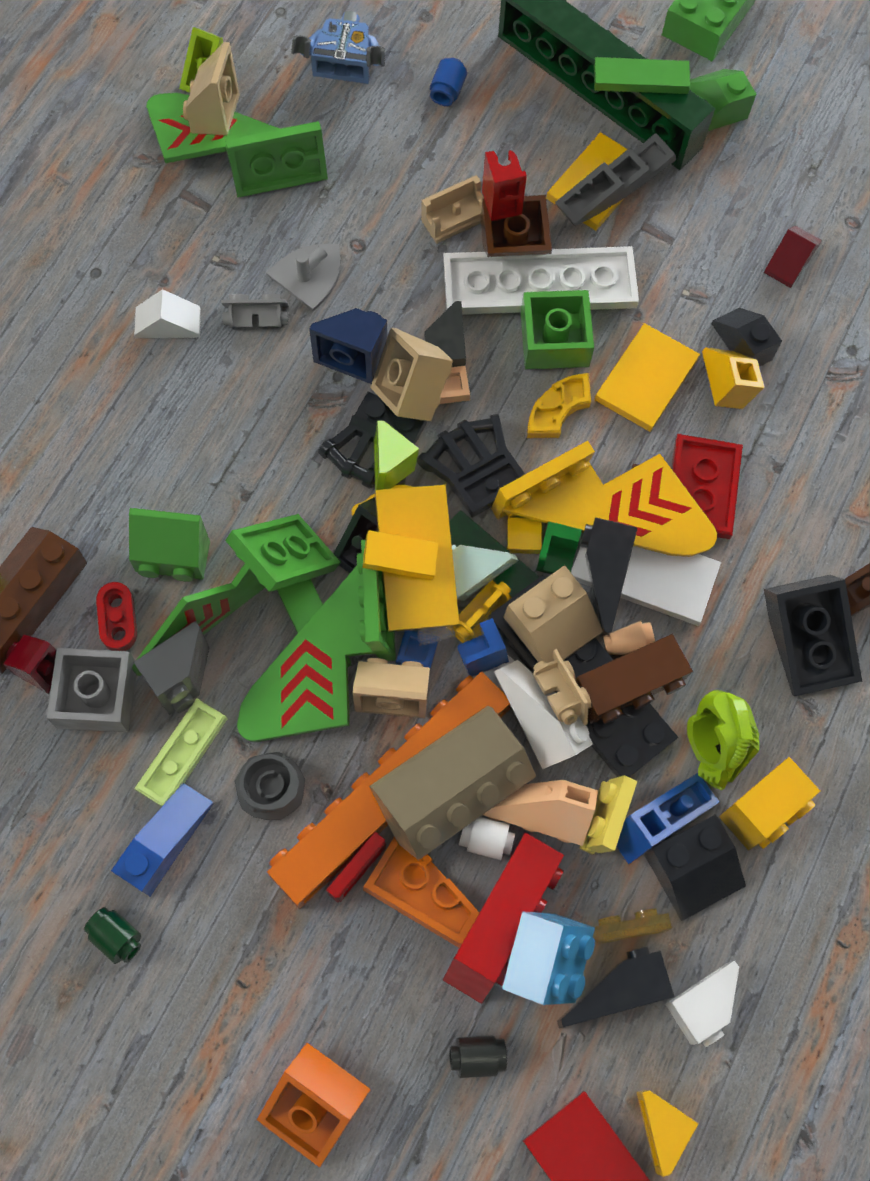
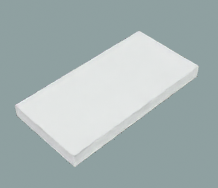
M580 546L571 573L579 583L592 587L585 558L587 548ZM633 546L620 598L699 626L721 562L700 554L691 557L670 556Z

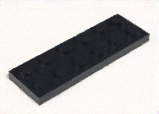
M543 575L488 616V620L493 618L500 635L532 673H534L533 668L538 661L504 619V615L510 603L546 579ZM594 638L564 661L568 660L572 665L576 680L578 676L613 661V658L598 640ZM650 703L639 709H635L634 705L622 709L623 715L607 724H604L602 719L591 724L588 719L586 726L593 743L591 746L616 777L632 776L679 738Z

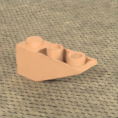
M566 780L525 784L483 815L492 820L504 821L520 826L529 832H539L555 837L565 843L583 846L595 812L598 790Z

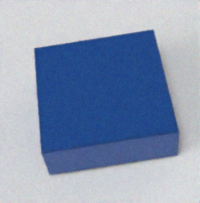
M405 630L397 655L396 665H402L405 661L422 663L423 667L430 668L431 670L439 638L412 630Z

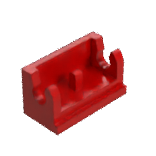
M511 150L508 152L510 164L506 166L499 164L495 151L485 152L482 194L491 221L522 215L527 175L525 171L521 170L518 157Z

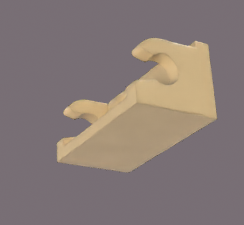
M477 175L422 200L421 221L436 244L481 223L482 198L484 197L481 194V180Z

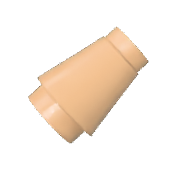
M641 620L603 635L605 650L609 655H626L655 642L651 622L642 624Z

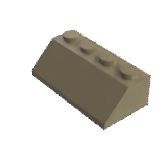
M487 706L369 787L397 843L417 860H420L534 779L536 774L524 747L494 709Z

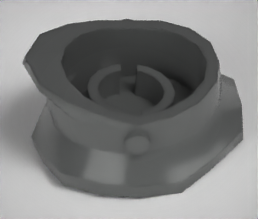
M280 752L265 753L249 758L235 779L237 797L241 808L251 816L263 820H282L301 806L305 786V778L299 766L290 757Z

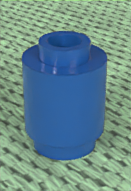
M445 58L439 62L430 84V97L441 106L452 105L460 94L467 76V69L460 60Z

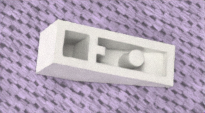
M519 660L494 671L542 769L573 757L593 745L589 737L588 728L582 723L580 717L569 725L557 719L548 702V696L555 694V692L544 695L533 673Z

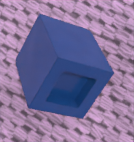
M493 618L480 623L481 636L457 646L467 673L472 677L478 675L481 671L486 672L509 662L505 644Z

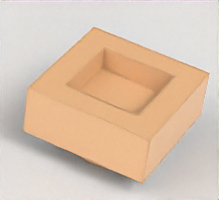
M465 366L452 367L451 374L446 380L440 396V404L470 401V390Z

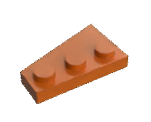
M394 837L365 883L363 891L460 948L480 912L450 878L447 879L428 854L417 860L401 847Z

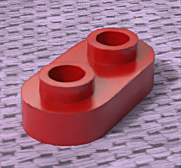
M110 582L101 587L96 596L99 636L105 647L109 650L126 651L134 645L137 639L134 598L126 585L120 582ZM115 599H122V603L118 607H112L111 603ZM117 632H125V636L121 640L114 639Z

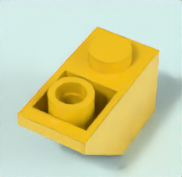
M706 347L702 350L715 406L743 409L764 389L757 359L730 350Z

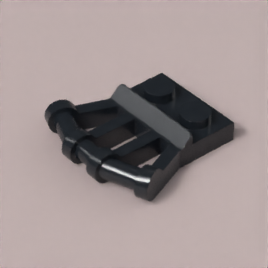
M367 392L355 415L351 417L349 425L334 438L326 440L319 447L318 453L324 459L328 458L341 471V476L347 479H351V477L362 481L363 486L371 489L373 486L375 487L374 462L369 469L361 467L359 464L371 442L374 443L377 421H385L414 445L426 426L427 421L397 417L379 396ZM356 435L360 436L361 439L351 457L347 459L339 449ZM406 478L396 485H405Z
M499 414L490 415L489 419L470 422L463 420L459 422L454 430L439 433L438 439L426 453L422 452L417 458V463L427 472L434 473L450 485L452 492L457 495L472 518L492 507L499 488L525 475L506 447ZM492 432L497 452L491 455L477 434ZM463 439L468 441L481 460L472 466L456 444ZM444 451L449 453L461 472L456 474L437 461Z

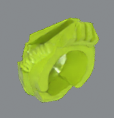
M713 690L701 699L696 714L688 719L687 736L697 760L701 761L698 768V776L704 779L710 786L722 791L728 782L732 783L759 752V732L751 708L744 699L721 690ZM720 744L721 746V754L717 751L716 745Z

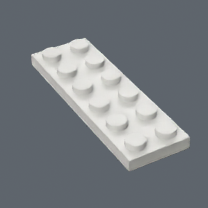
M632 246L552 249V254L487 257L485 252L443 253L446 310L455 301H462L463 315L521 312L523 292L589 290L591 310L637 308L639 303Z

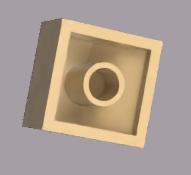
M223 42L198 68L195 80H191L190 95L183 104V116L189 122L191 133L228 135L240 96L230 42Z
M390 328L370 388L397 417L432 421L434 412L440 404V396L445 382L451 374L453 360L438 346L399 329Z
M565 565L510 603L504 615V619L538 662L545 661L548 663L553 661V650L557 649L564 661L603 632L587 592Z
M369 658L367 662L358 661L352 692L355 712L426 718L430 668L423 667L422 663L405 661L402 665L388 664L387 660L381 658Z

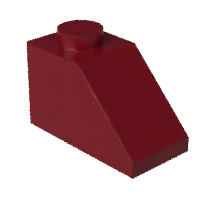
M24 634L19 642L13 643L9 648L4 665L17 677L49 694L57 650L51 643Z

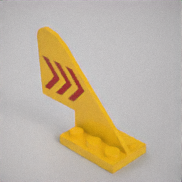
M589 441L576 446L499 488L491 507L497 520L506 515L509 518L521 516L544 523L550 521L581 529L582 533H584L586 524L593 525L595 517L638 527L633 546L670 556L691 557L706 552L715 545L717 540L715 527L661 454L652 457L603 485L589 463L595 453Z

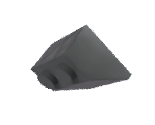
M195 621L133 662L169 715L175 711L177 713L185 711L195 702L194 698L199 696L210 648L200 626Z

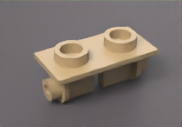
M555 649L553 650V661L548 663L540 661L534 665L533 676L544 695L558 691V693L548 696V702L559 721L569 725L580 717L582 723L587 725L588 708H591L589 694L584 687L579 688L575 681L572 665L568 660L563 661L559 652Z

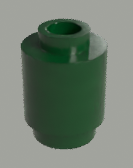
M106 907L99 909L91 916L84 927V931L88 934V940L114 964L121 961L125 963L130 961L141 948L139 943L141 933L115 910L109 911Z

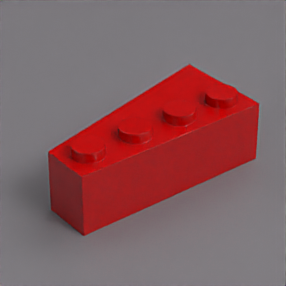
M524 833L442 979L443 981L481 1004L495 983L500 986L503 985L509 964L507 960L513 949L522 911L542 913L548 901L541 897L547 887L552 890L555 889L564 870L558 867L564 857L562 853L528 833Z

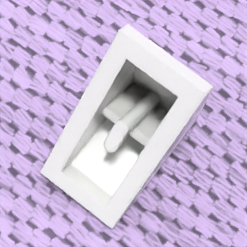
M162 289L136 307L135 339L200 338L201 308Z

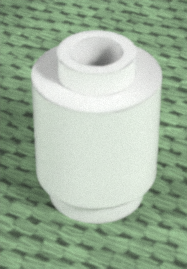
M480 816L463 828L459 846L467 847V852L501 860L503 853L510 855L515 833L508 832L510 824Z

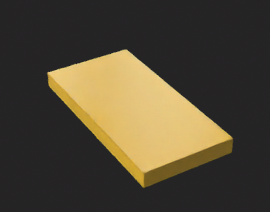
M446 485L375 490L378 532L438 543L436 571L433 580L382 571L388 632L458 626L459 614Z

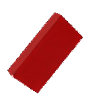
M374 832L327 888L328 895L337 903H341L386 849L385 839Z

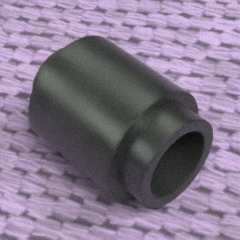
M494 1035L457 1037L456 1046H450L449 1048L451 1071L457 1070L459 1078L497 1076L498 1072H505L507 1070L505 1040L495 1039Z

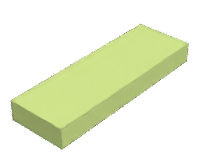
M196 698L134 789L162 807L175 791L186 782L228 720L227 717Z

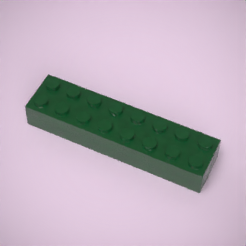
M501 0L498 37L640 142H646L656 133L676 154V160L671 165L681 170L703 148L715 108L708 101L700 98L691 90H689L688 94L594 90L595 57L646 58L566 0Z

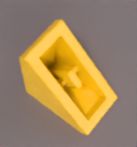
M649 1090L638 1091L636 1093L655 1172L660 1176L671 1175L699 1123Z

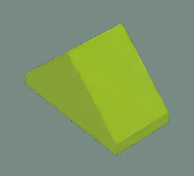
M193 27L179 89L190 93L191 80H195L198 68L223 43L222 37Z
M377 421L374 438L375 490L391 489L414 472L419 453L417 446L385 421Z

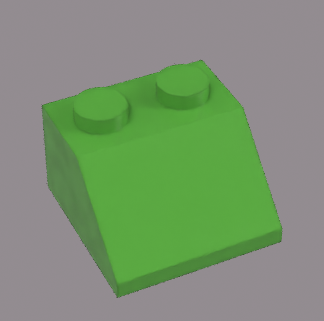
M130 508L129 561L135 572L147 578H157L159 575L172 576L174 579L183 582H191L193 578L204 579L210 540L201 515Z

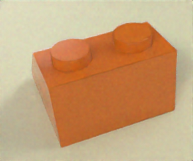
M306 1043L284 1071L259 1114L257 1121L318 1167H321L371 1089L309 1043Z

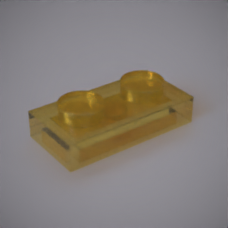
M648 909L635 912V919L621 922L620 915L598 919L599 926L595 927L593 934L595 945L667 932L672 929L669 913L658 915L657 909Z

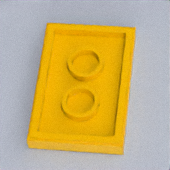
M600 132L550 188L546 199L555 204L558 199L602 163L611 164L628 149ZM623 199L583 223L597 231Z
M644 323L595 395L594 400L651 432L692 370L700 354Z

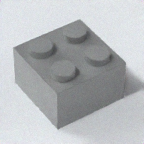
M57 648L46 718L57 729L129 733L136 674L132 670L135 659L129 651Z

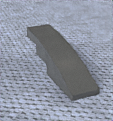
M655 133L635 151L630 147L611 164L602 163L558 199L555 204L570 222L577 226L600 214L650 181L676 160V154Z

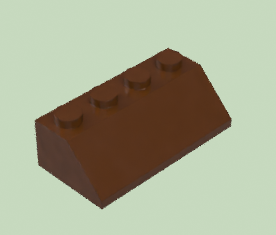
M31 527L0 566L1 674L7 669L4 662L11 645L19 642L24 634L29 636L34 634L87 565V561L77 547L49 530Z

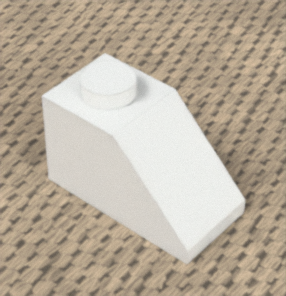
M735 961L726 963L665 1004L691 1045L702 1042L707 1047L724 1036L721 1029L731 1021L739 966Z

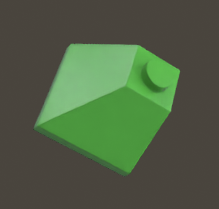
M722 69L690 79V90L700 98L708 101L715 108L708 131L748 119L756 93L744 71Z

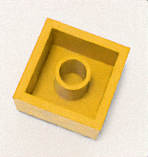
M788 757L723 812L719 818L748 851L758 844L764 849L789 829L785 822L790 826L816 806L811 799L820 790L798 765Z

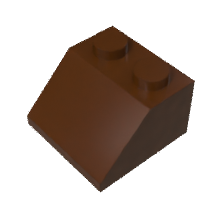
M546 195L524 196L522 215L494 221L490 220L485 200L482 198L481 230L483 248L487 257L552 254Z

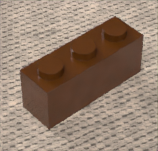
M672 633L578 676L575 681L579 688L584 687L589 694L591 708H588V719L592 724L602 719L603 723L607 724L623 715L622 709L634 705L635 709H639L655 700L653 695L663 690L669 695L686 686L684 680L693 670Z

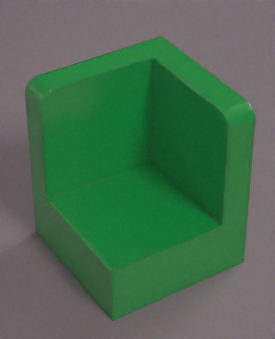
M548 521L536 571L553 574L565 565L571 572L582 530Z

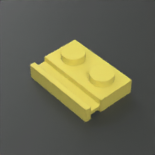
M624 775L610 779L608 782L602 781L590 827L583 846L580 845L579 849L592 855L595 852L615 851L635 791L636 780Z

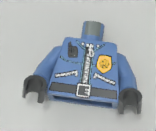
M353 11L344 12L342 20L327 19L323 28L318 29L309 38L302 35L293 36L291 54L300 53L305 58H309L311 55L312 73L315 77L369 84V67L371 65L385 66L384 47L379 46L376 38L369 35L368 25L359 22V15Z

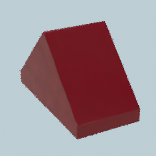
M797 226L789 228L764 273L791 288L822 240Z

